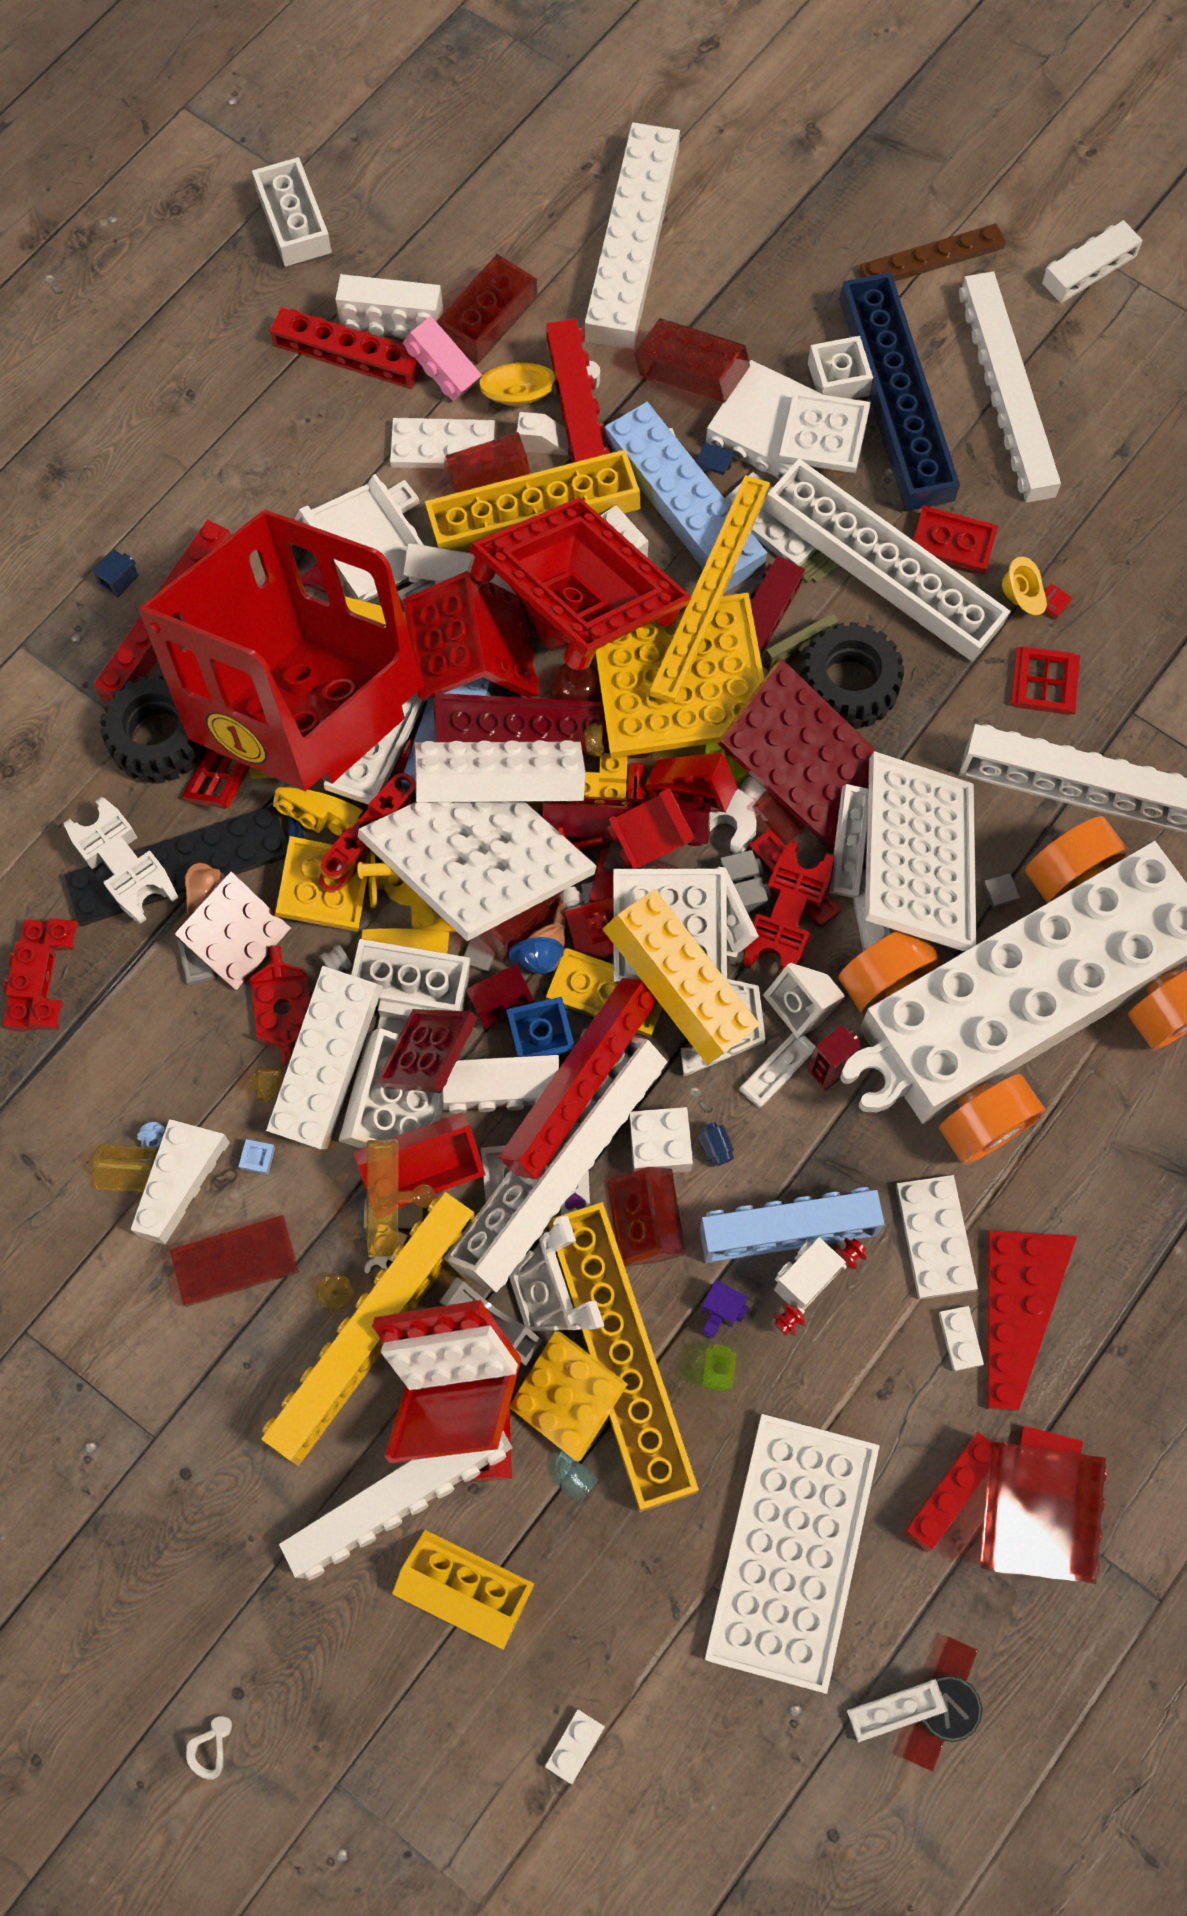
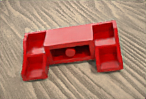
M49 918L47 922L24 919L20 942H16L15 950L11 951L9 956L10 974L4 981V993L8 997L3 1026L7 1030L23 1032L36 1029L59 1030L58 1021L61 1007H63L64 1003L62 1000L48 999L56 958L54 950H74L75 946L73 943L76 928L79 927L77 921Z

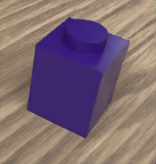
M716 1280L701 1308L702 1312L710 1315L702 1334L713 1339L721 1322L730 1327H733L735 1321L741 1323L749 1309L748 1306L744 1305L747 1296Z

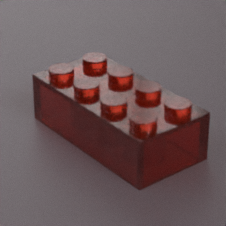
M496 254L436 322L470 361L478 365L538 298L537 278Z
M662 318L658 319L634 353L641 376L722 403L727 401L750 368L746 345Z

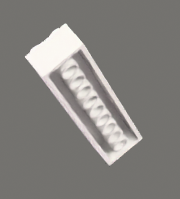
M632 122L585 320V342L634 350L678 156L680 130Z
M801 459L794 463L767 494L763 510L973 662L1006 621L1010 610Z
M975 724L965 749L959 776L1187 834V778H1184L1181 774H1168L1157 771L1151 766L1141 767L1130 764L1123 759L1114 760L1106 758L1096 752L1086 753L1079 751L1069 745L1059 746L1051 744L1045 739H1032L1024 737L1018 732H1005L997 730L990 725Z
M637 1037L632 1038L537 1180L515 1176L509 1171L444 1257V1260L465 1280L496 1293L505 1285L509 1275L518 1263L525 1258L526 1252L535 1240L542 1235L544 1228L552 1217L559 1212L566 1198L577 1188L578 1182L587 1170L594 1165L595 1159L604 1147L611 1142L612 1136L618 1128L628 1119L629 1113L643 1099L645 1092L652 1082L660 1076L661 1070L667 1064V1060L649 1040Z

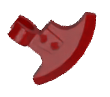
M411 738L405 743L396 767H394L389 777V781L394 772L404 773L409 759Z

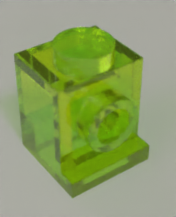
M713 1345V1349L707 1348L701 1388L731 1392L737 1356L736 1352H730L731 1347ZM715 1364H722L724 1372L721 1374L715 1373L713 1370Z

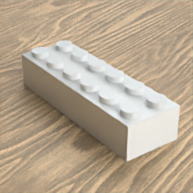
M566 740L562 742L425 741L423 743H415L416 802L584 801L585 767L581 742Z
M322 966L266 1131L319 1149H328L383 986Z

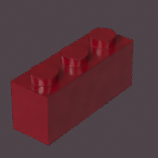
M841 1025L815 1046L807 1071L825 1091L841 1079L840 1076L847 1060L854 1053L860 1051L861 1045L859 1044L858 1036L852 1030H846Z

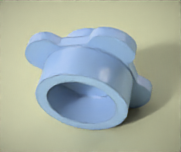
M150 1122L143 1125L137 1134V1139L142 1141V1148L160 1146L165 1127L159 1122Z

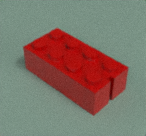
M463 1112L353 1152L375 1216L486 1175L470 1124Z

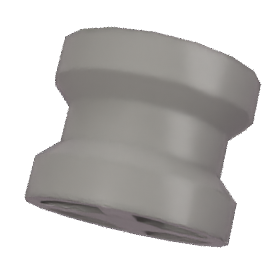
M339 944L333 946L331 952L319 955L325 967L337 971L349 970L353 967Z

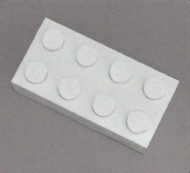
M299 157L253 170L256 191L284 266L332 253L326 226Z
M340 275L335 299L340 324L357 331H366L375 336H393L400 339L407 338L412 330L430 316L442 328L444 313L441 285Z

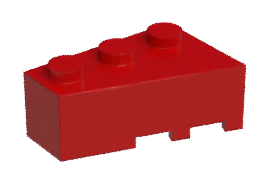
M723 752L657 759L645 784L651 799L660 795V792L670 788L676 801L711 803L712 811L725 813L738 787Z

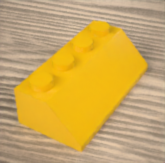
M424 1530L400 1571L392 1595L504 1650L529 1598L534 1583Z

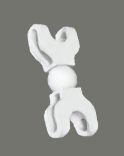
M751 775L742 782L740 789L736 790L726 813L711 810L710 831L718 824L727 823L732 825L736 829V833L731 839L730 851L734 854L745 852L749 844L756 839V817L760 813V807L770 803L773 796Z

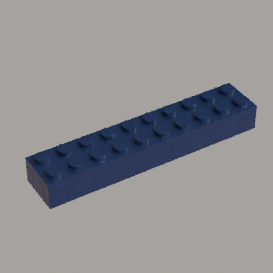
M892 273L843 281L840 295L841 307L851 337L860 336L873 376L869 396L905 511L923 508V505L930 507L955 502L960 483Z

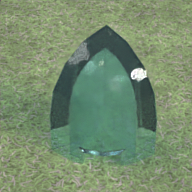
M561 1450L555 1463L554 1473L557 1484L579 1506L598 1483V1479Z

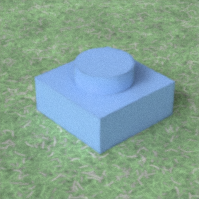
M246 1139L239 1168L268 1175L275 1146Z

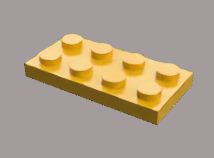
M565 948L564 956L560 960L546 995V1000L562 996L565 1008L595 1018L619 983L614 982V964ZM658 1001L636 1033L649 1038L652 1037L663 1008Z

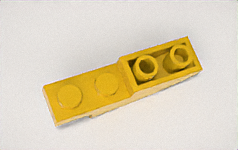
M278 787L275 791L273 806L280 813L289 815L299 821L305 828L312 829L317 833H320L324 827H327L332 833L340 836L349 826L352 828L362 817L363 810L324 793L311 790L305 792L298 788Z

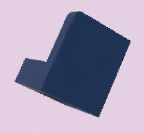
M704 442L696 463L705 475L708 470L724 475L726 470H730L732 466L733 452Z

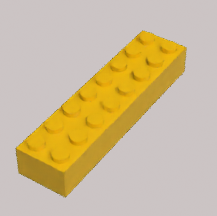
M621 450L425 501L436 547L470 553L469 549L473 542L578 497L584 500L600 516L615 505L623 513L639 510L640 490L626 450Z

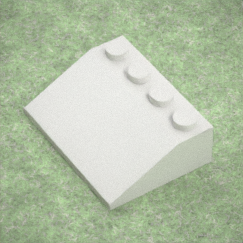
M381 1028L367 1033L339 1138L340 1142L362 1149L440 1120L443 1110L442 1092L382 1088L376 1083L399 1037L398 1034Z

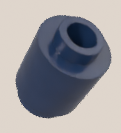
M717 1122L701 1128L702 1133L698 1135V1139L708 1162L711 1161L713 1167L723 1165L735 1159L732 1153L734 1148L724 1125L718 1126Z

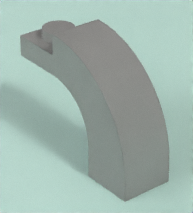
M456 1278L440 1300V1303L446 1306L481 1300L522 1358L520 1363L526 1366L542 1343V1340L528 1327L495 1308L464 1281Z

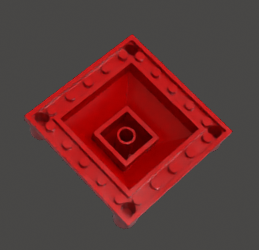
M580 497L475 541L469 549V552L473 555L468 567L470 575L479 582L491 581L495 573L502 578L526 605L527 613L539 641L550 651L556 652L567 647L563 658L566 664L574 670L587 669L596 650L651 623L653 620L660 626L674 624L681 608L687 606L692 598Z

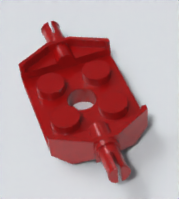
M275 945L276 953L274 946L269 947L271 963L249 978L252 985L255 1014V1037L259 1042L279 1048L282 1066H288L287 1057L288 1063H290L293 1054L292 1049L296 1045L310 1004L306 970L284 963L282 961L281 946ZM287 1002L291 1007L286 1014L281 1015L275 1012L276 1006L279 1003Z

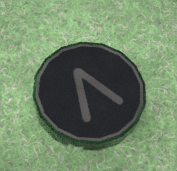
M946 1675L935 1678L947 1711L921 1720L922 1724L930 1734L940 1740L957 1742L967 1739L975 1733L981 1722L983 1708L979 1694L972 1684L961 1677Z

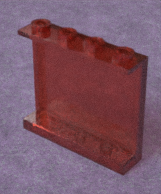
M991 1442L980 1568L997 1572H1012L1096 1584L1100 1571V1562L1098 1560L1099 1544L1103 1536L1101 1515L1105 1507L1103 1489L1104 1481L1107 1478L1106 1457Z

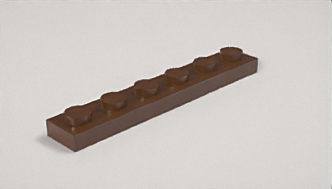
M997 223L862 263L860 264L859 271L862 278L891 272L895 282L1004 249L1006 241Z

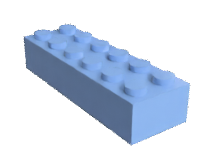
M868 1187L852 1190V1194L840 1196V1192H830L822 1195V1199L811 1200L810 1196L794 1199V1203L782 1205V1201H773L764 1204L765 1208L753 1209V1206L748 1205L736 1208V1212L724 1214L723 1210L706 1213L707 1217H702L699 1228L705 1263L800 1249L807 1241L810 1240L814 1243L819 1237L826 1244L844 1242L845 1238L852 1240L853 1238L876 1237L885 1225L878 1191H869Z

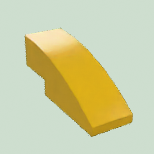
M400 928L362 930L361 939L447 954L449 932Z

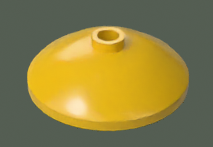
M512 363L489 370L481 377L479 383L481 392L489 399L504 405L521 407L534 403L549 394L555 387L556 379L553 371L545 366L533 363Z

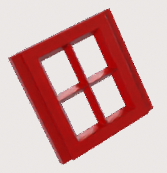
M1026 646L1017 647L1011 706L1065 715L1075 714L1080 655ZM1030 658L1045 660L1043 677L1029 676ZM1050 661L1065 663L1063 680L1049 678ZM1028 681L1043 683L1041 700L1027 698ZM1048 683L1063 685L1061 703L1046 701Z
M208 748L181 799L193 804L227 809L250 767L237 761L231 774H225L233 760L225 756L217 772H211L219 756L223 754ZM208 777H213L205 794H199ZM227 779L219 796H213L221 780Z

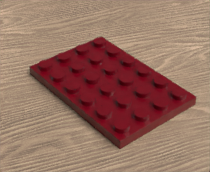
M783 659L776 662L717 741V744L831 851H834L842 786L848 784L869 789V759L874 751L878 752Z

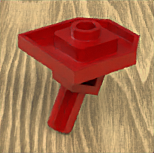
M614 896L564 910L574 948L577 952L597 959L614 954V943L603 930L614 918Z

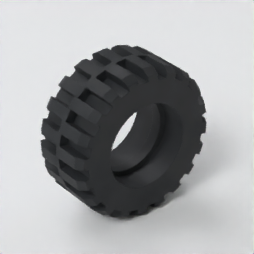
M850 622V626H844V623L835 624L833 630L827 627L821 631L820 636H815L810 641V645L806 648L803 655L799 676L854 729H860L861 724H865V727L874 725L876 718L882 720L887 716L888 711L893 709L903 683L904 666H902L903 658L901 653L896 652L897 645L893 640L887 641V635L880 630L877 633L873 631V626L866 624L865 627L858 626L859 623ZM838 662H856L865 666L872 673L876 683L860 691L845 690L837 686L829 678L826 670Z
M153 675V679L143 676L139 677V681L135 683L129 681L124 684L125 688L123 690L117 689L112 694V701L108 700L104 706L106 713L101 715L100 720L102 739L115 764L120 770H124L129 777L134 779L138 776L141 782L149 783L151 779H155L156 783H165L166 778L171 777L173 781L180 778L178 774L184 771L188 774L193 770L192 764L194 762L198 764L202 760L203 755L201 751L205 752L207 747L188 739L166 680H164L162 675ZM169 714L179 719V724L174 734L162 743L142 745L132 740V735L137 725L151 715Z

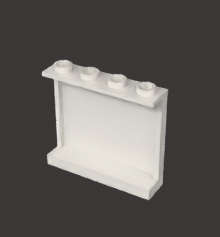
M751 360L709 424L706 443L732 451L735 459L745 461L755 466L759 471L772 474L780 480L794 465L793 463L779 461L794 390L814 394L821 393Z
M376 474L371 477L368 484L311 510L309 506H305L299 509L294 519L379 550L390 563L396 587L409 581V576L403 575L408 543L423 545L417 536L415 528L408 523L400 506L393 501L387 487L379 480ZM334 559L345 597L366 602L378 596L374 579L370 573Z

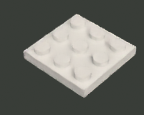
M794 390L779 461L794 464L798 459H801L812 467L856 473L870 402Z

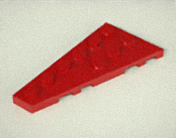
M1005 1231L988 1232L987 1409L1018 1411L1020 1409L1077 1236Z

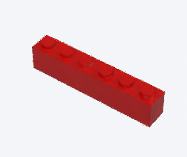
M576 318L546 323L545 336L553 374L556 379V388L572 463L610 454L608 447L603 446L602 438H605L603 423H599L597 414H600L598 399H593L592 391L595 390L593 375H588L587 371L590 361L588 352L583 351L582 343L585 342L583 328H578Z

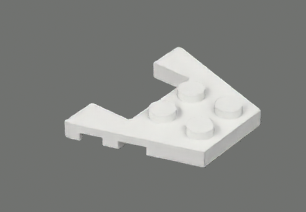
M727 979L728 984L760 1025L709 1065L704 1062L694 1047L681 1048L683 1076H688L765 1043L759 986Z
M568 1216L558 1217L553 1222L554 1227L541 1236L538 1246L533 1251H529L509 1275L524 1325L531 1331L603 1328L605 1326L596 1301L586 1302L573 1309L555 1252L572 1244L576 1239Z

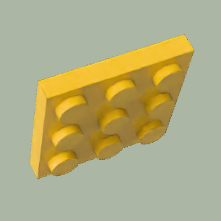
M290 836L275 916L357 932L367 876L360 879L357 872L340 891L329 893L323 890L319 883L321 860L332 847V844ZM369 855L367 856L365 864H368ZM325 877L324 882L329 886H336L339 884L340 878L329 879Z
M554 1332L512 1400L510 1408L571 1458L579 1461L583 1458L628 1384L564 1334Z

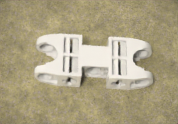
M100 797L95 801L98 805L99 818L93 825L82 826L77 822L73 823L70 818L63 824L72 843L91 869L102 862L107 865L113 876L103 883L123 911L137 923L141 924L147 920L143 914L142 903L148 895L157 893L163 897H168L172 902L178 898V895L165 869L150 850L137 858L128 846L129 843L138 838L133 828L115 806L105 798Z

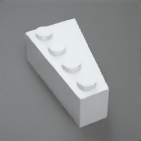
M169 1119L131 1227V1231L135 1235L166 1244L186 1213L185 1210L189 1203L200 1191L203 1181L212 1172L219 1156L230 1144L225 1134Z

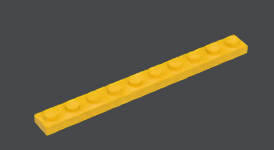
M745 475L694 589L692 598L686 607L650 689V696L676 704L768 494L770 482Z

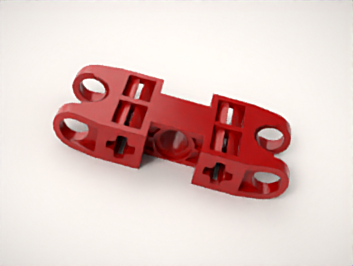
M399 773L393 776L369 803L368 810L352 828L349 826L321 860L319 880L323 890L329 893L340 891L358 872V863L362 862L365 864L371 849L358 838L360 828L412 804V795L415 792L416 783L410 775ZM400 780H405L410 784L411 788L409 790L403 788L396 789L395 784ZM324 878H340V882L336 886H329L324 882Z
M794 841L788 843L777 860L768 884L770 891L779 893L777 902L770 918L760 914L756 915L753 925L759 937L746 947L744 967L752 969L756 960H760L764 954L770 952L776 953L781 957L782 971L790 963L800 965L811 935L810 932L799 928L808 904L822 908L832 881L835 855L827 853L823 862L820 861L816 867L804 869L797 863L798 858L796 854L799 843Z

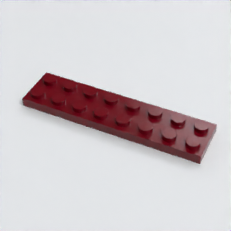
M435 693L433 697L435 742H562L569 740L581 742L582 755L600 756L601 753H610L603 702ZM650 753L629 755L628 757L647 758Z

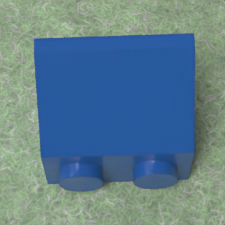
M562 996L506 1009L517 1057L559 1055L571 1052L575 1047Z

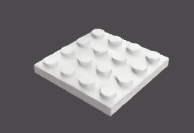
M613 869L614 918L656 889L727 981L726 869ZM614 945V982H620L622 978L641 979Z

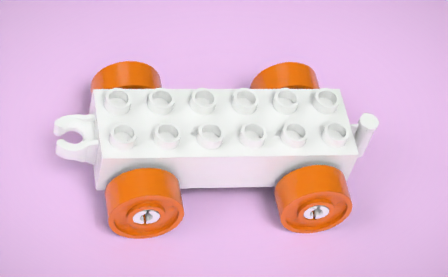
M1104 816L1092 818L1057 838L1027 865L1025 873L1047 902L1043 907L943 964L942 958L929 940L901 931H896L884 937L853 959L839 974L838 980L860 1013L865 1016L859 1030L871 1047L854 1053L847 1060L840 1078L845 1084L852 1083L867 1068L879 1070L885 1078L884 1088L881 1091L869 1092L863 1095L859 1108L864 1112H879L888 1109L898 1098L904 1096L922 1124H925L959 1104L961 1108L945 1119L938 1129L962 1165L965 1166L1005 1145L1035 1124L1047 1112L1022 1074L1009 1077L994 1086L992 1085L993 1082L1143 992L1147 991L1149 995L1128 1013V1017L1153 1051L1159 1050L1186 1035L1187 970L1182 973L1180 970L1187 967V882H1185L1156 841L1128 856L1130 853L1129 849Z

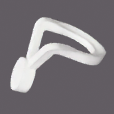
M220 1716L215 1718L211 1723V1731L192 1739L187 1744V1763L202 1778L215 1779L222 1772V1737L228 1736L232 1727V1723L227 1717ZM216 1737V1769L208 1770L197 1762L195 1754L199 1744Z

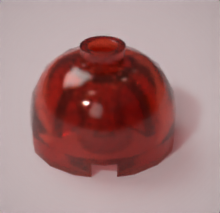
M564 663L557 668L552 676L550 686L551 698L557 700L600 702L602 693L599 672L592 665H589L585 670H574Z

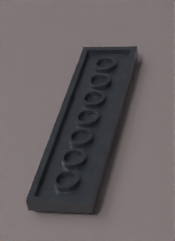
M272 805L133 852L139 858L150 850L165 869L178 895L186 892L185 876L187 870L193 864L204 863L213 869H219L223 875L228 871L237 875L285 859L288 843L276 808ZM104 862L93 869L88 866L64 874L77 920L81 927L124 913L103 883L113 876V873ZM157 893L150 894L144 899L142 906L168 897H163Z

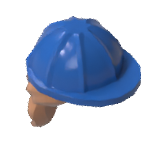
M562 903L557 907L554 913L553 924L538 929L527 940L513 945L509 950V959L533 974L545 975L548 972L554 971L558 967L560 959L564 956V930L567 923L564 910L567 905Z

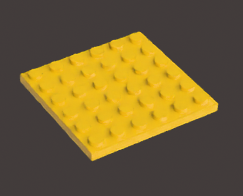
M749 593L722 597L676 704L650 696V689L687 606L681 608L675 623L670 626H660L653 620L651 623L596 650L611 758L717 743L764 680Z

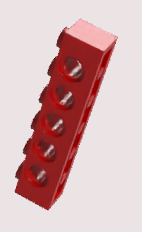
M281 307L270 329L272 343L275 347L411 390L423 367L415 357H412L407 352L404 345L393 342L391 339L376 337L366 331H357L343 324L325 321L318 316L312 317L303 314L295 309L290 310Z

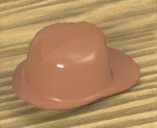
M197 863L187 870L185 886L188 915L223 878L224 875L219 869H213L204 863Z

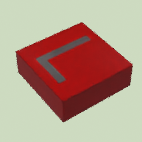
M1051 583L1044 591L1047 603L1044 612L1056 620L1070 604L1072 597Z

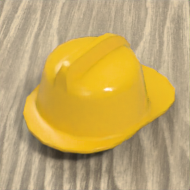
M1017 557L1011 562L1009 571L1002 579L1003 592L1013 604L1020 606L1028 614L1034 616L1041 615L1045 611L1047 603L1040 571L1029 558Z

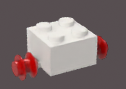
M820 1237L814 1243L809 1240L798 1251V1255L795 1257L796 1262L792 1264L789 1261L778 1272V1276L775 1278L778 1283L774 1291L788 1303L782 1305L785 1311L782 1315L776 1313L773 1315L776 1319L774 1325L780 1332L786 1336L789 1333L795 1336L796 1331L794 1328L796 1325H806L803 1316L804 1310L839 1274L841 1269L857 1270L858 1265L856 1261L859 1258L867 1259L865 1254L867 1250L860 1241L855 1238L852 1240L845 1238L846 1247L844 1249L836 1248L834 1251Z

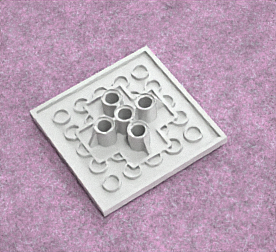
M524 801L415 802L360 828L358 831V838L466 941L595 874L596 865L563 835H560L554 827Z

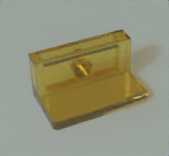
M100 1144L92 1159L94 1187L104 1190L144 1192L157 1156V1148Z

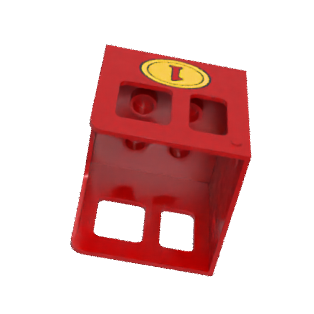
M266 509L257 514L138 608L188 739L305 792L319 779L331 784L339 779L405 719L402 705L423 687L392 569L387 558L375 548ZM290 543L310 550L315 555L329 603L308 595L304 590ZM254 550L258 552L265 574V581L260 587L257 585L250 564V555ZM334 559L371 574L386 625L356 614L349 609ZM175 613H179L181 621L172 616ZM178 644L184 646L185 648L180 650Z

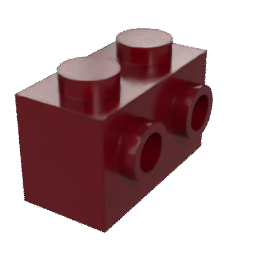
M517 965L504 969L498 974L477 982L466 989L485 1029L508 1018L506 1009L535 1003Z

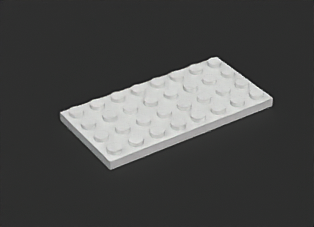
M875 751L869 759L865 921L965 952L976 946L973 783Z
M761 1415L704 1660L827 1694L880 1445L768 1415Z

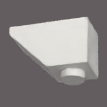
M519 412L517 451L568 456L569 445L565 427L545 414Z

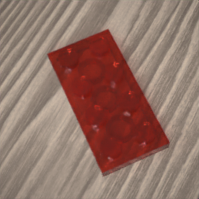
M284 1215L170 1249L184 1307L299 1273Z

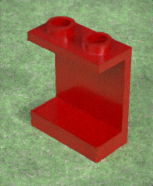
M670 788L660 792V795L617 817L609 818L611 825L607 828L614 842L620 841L624 849L620 854L627 867L632 865L633 869H638L696 840Z

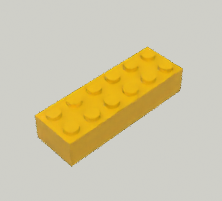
M656 889L619 913L603 928L610 940L707 1065L760 1025Z

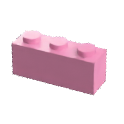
M432 316L412 330L403 342L407 352L416 358L423 366L425 373L436 381L441 391L453 402L472 388L482 376Z

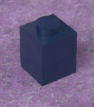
M115 549L93 570L98 584L116 597H119L139 576L135 568L136 562L126 553L122 555Z

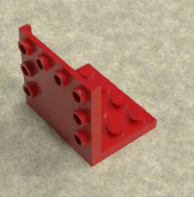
M467 570L403 599L407 629L423 685L417 692L418 699L426 701L433 698L435 693H446L482 677L524 697L534 698L539 696V680L533 663L535 657L530 646V629L525 617L526 605L517 595L491 581H476Z
M481 1300L374 1318L372 1328L383 1343L491 1326L518 1364L514 1375L409 1390L405 1386L384 1454L389 1463L498 1449L522 1358Z

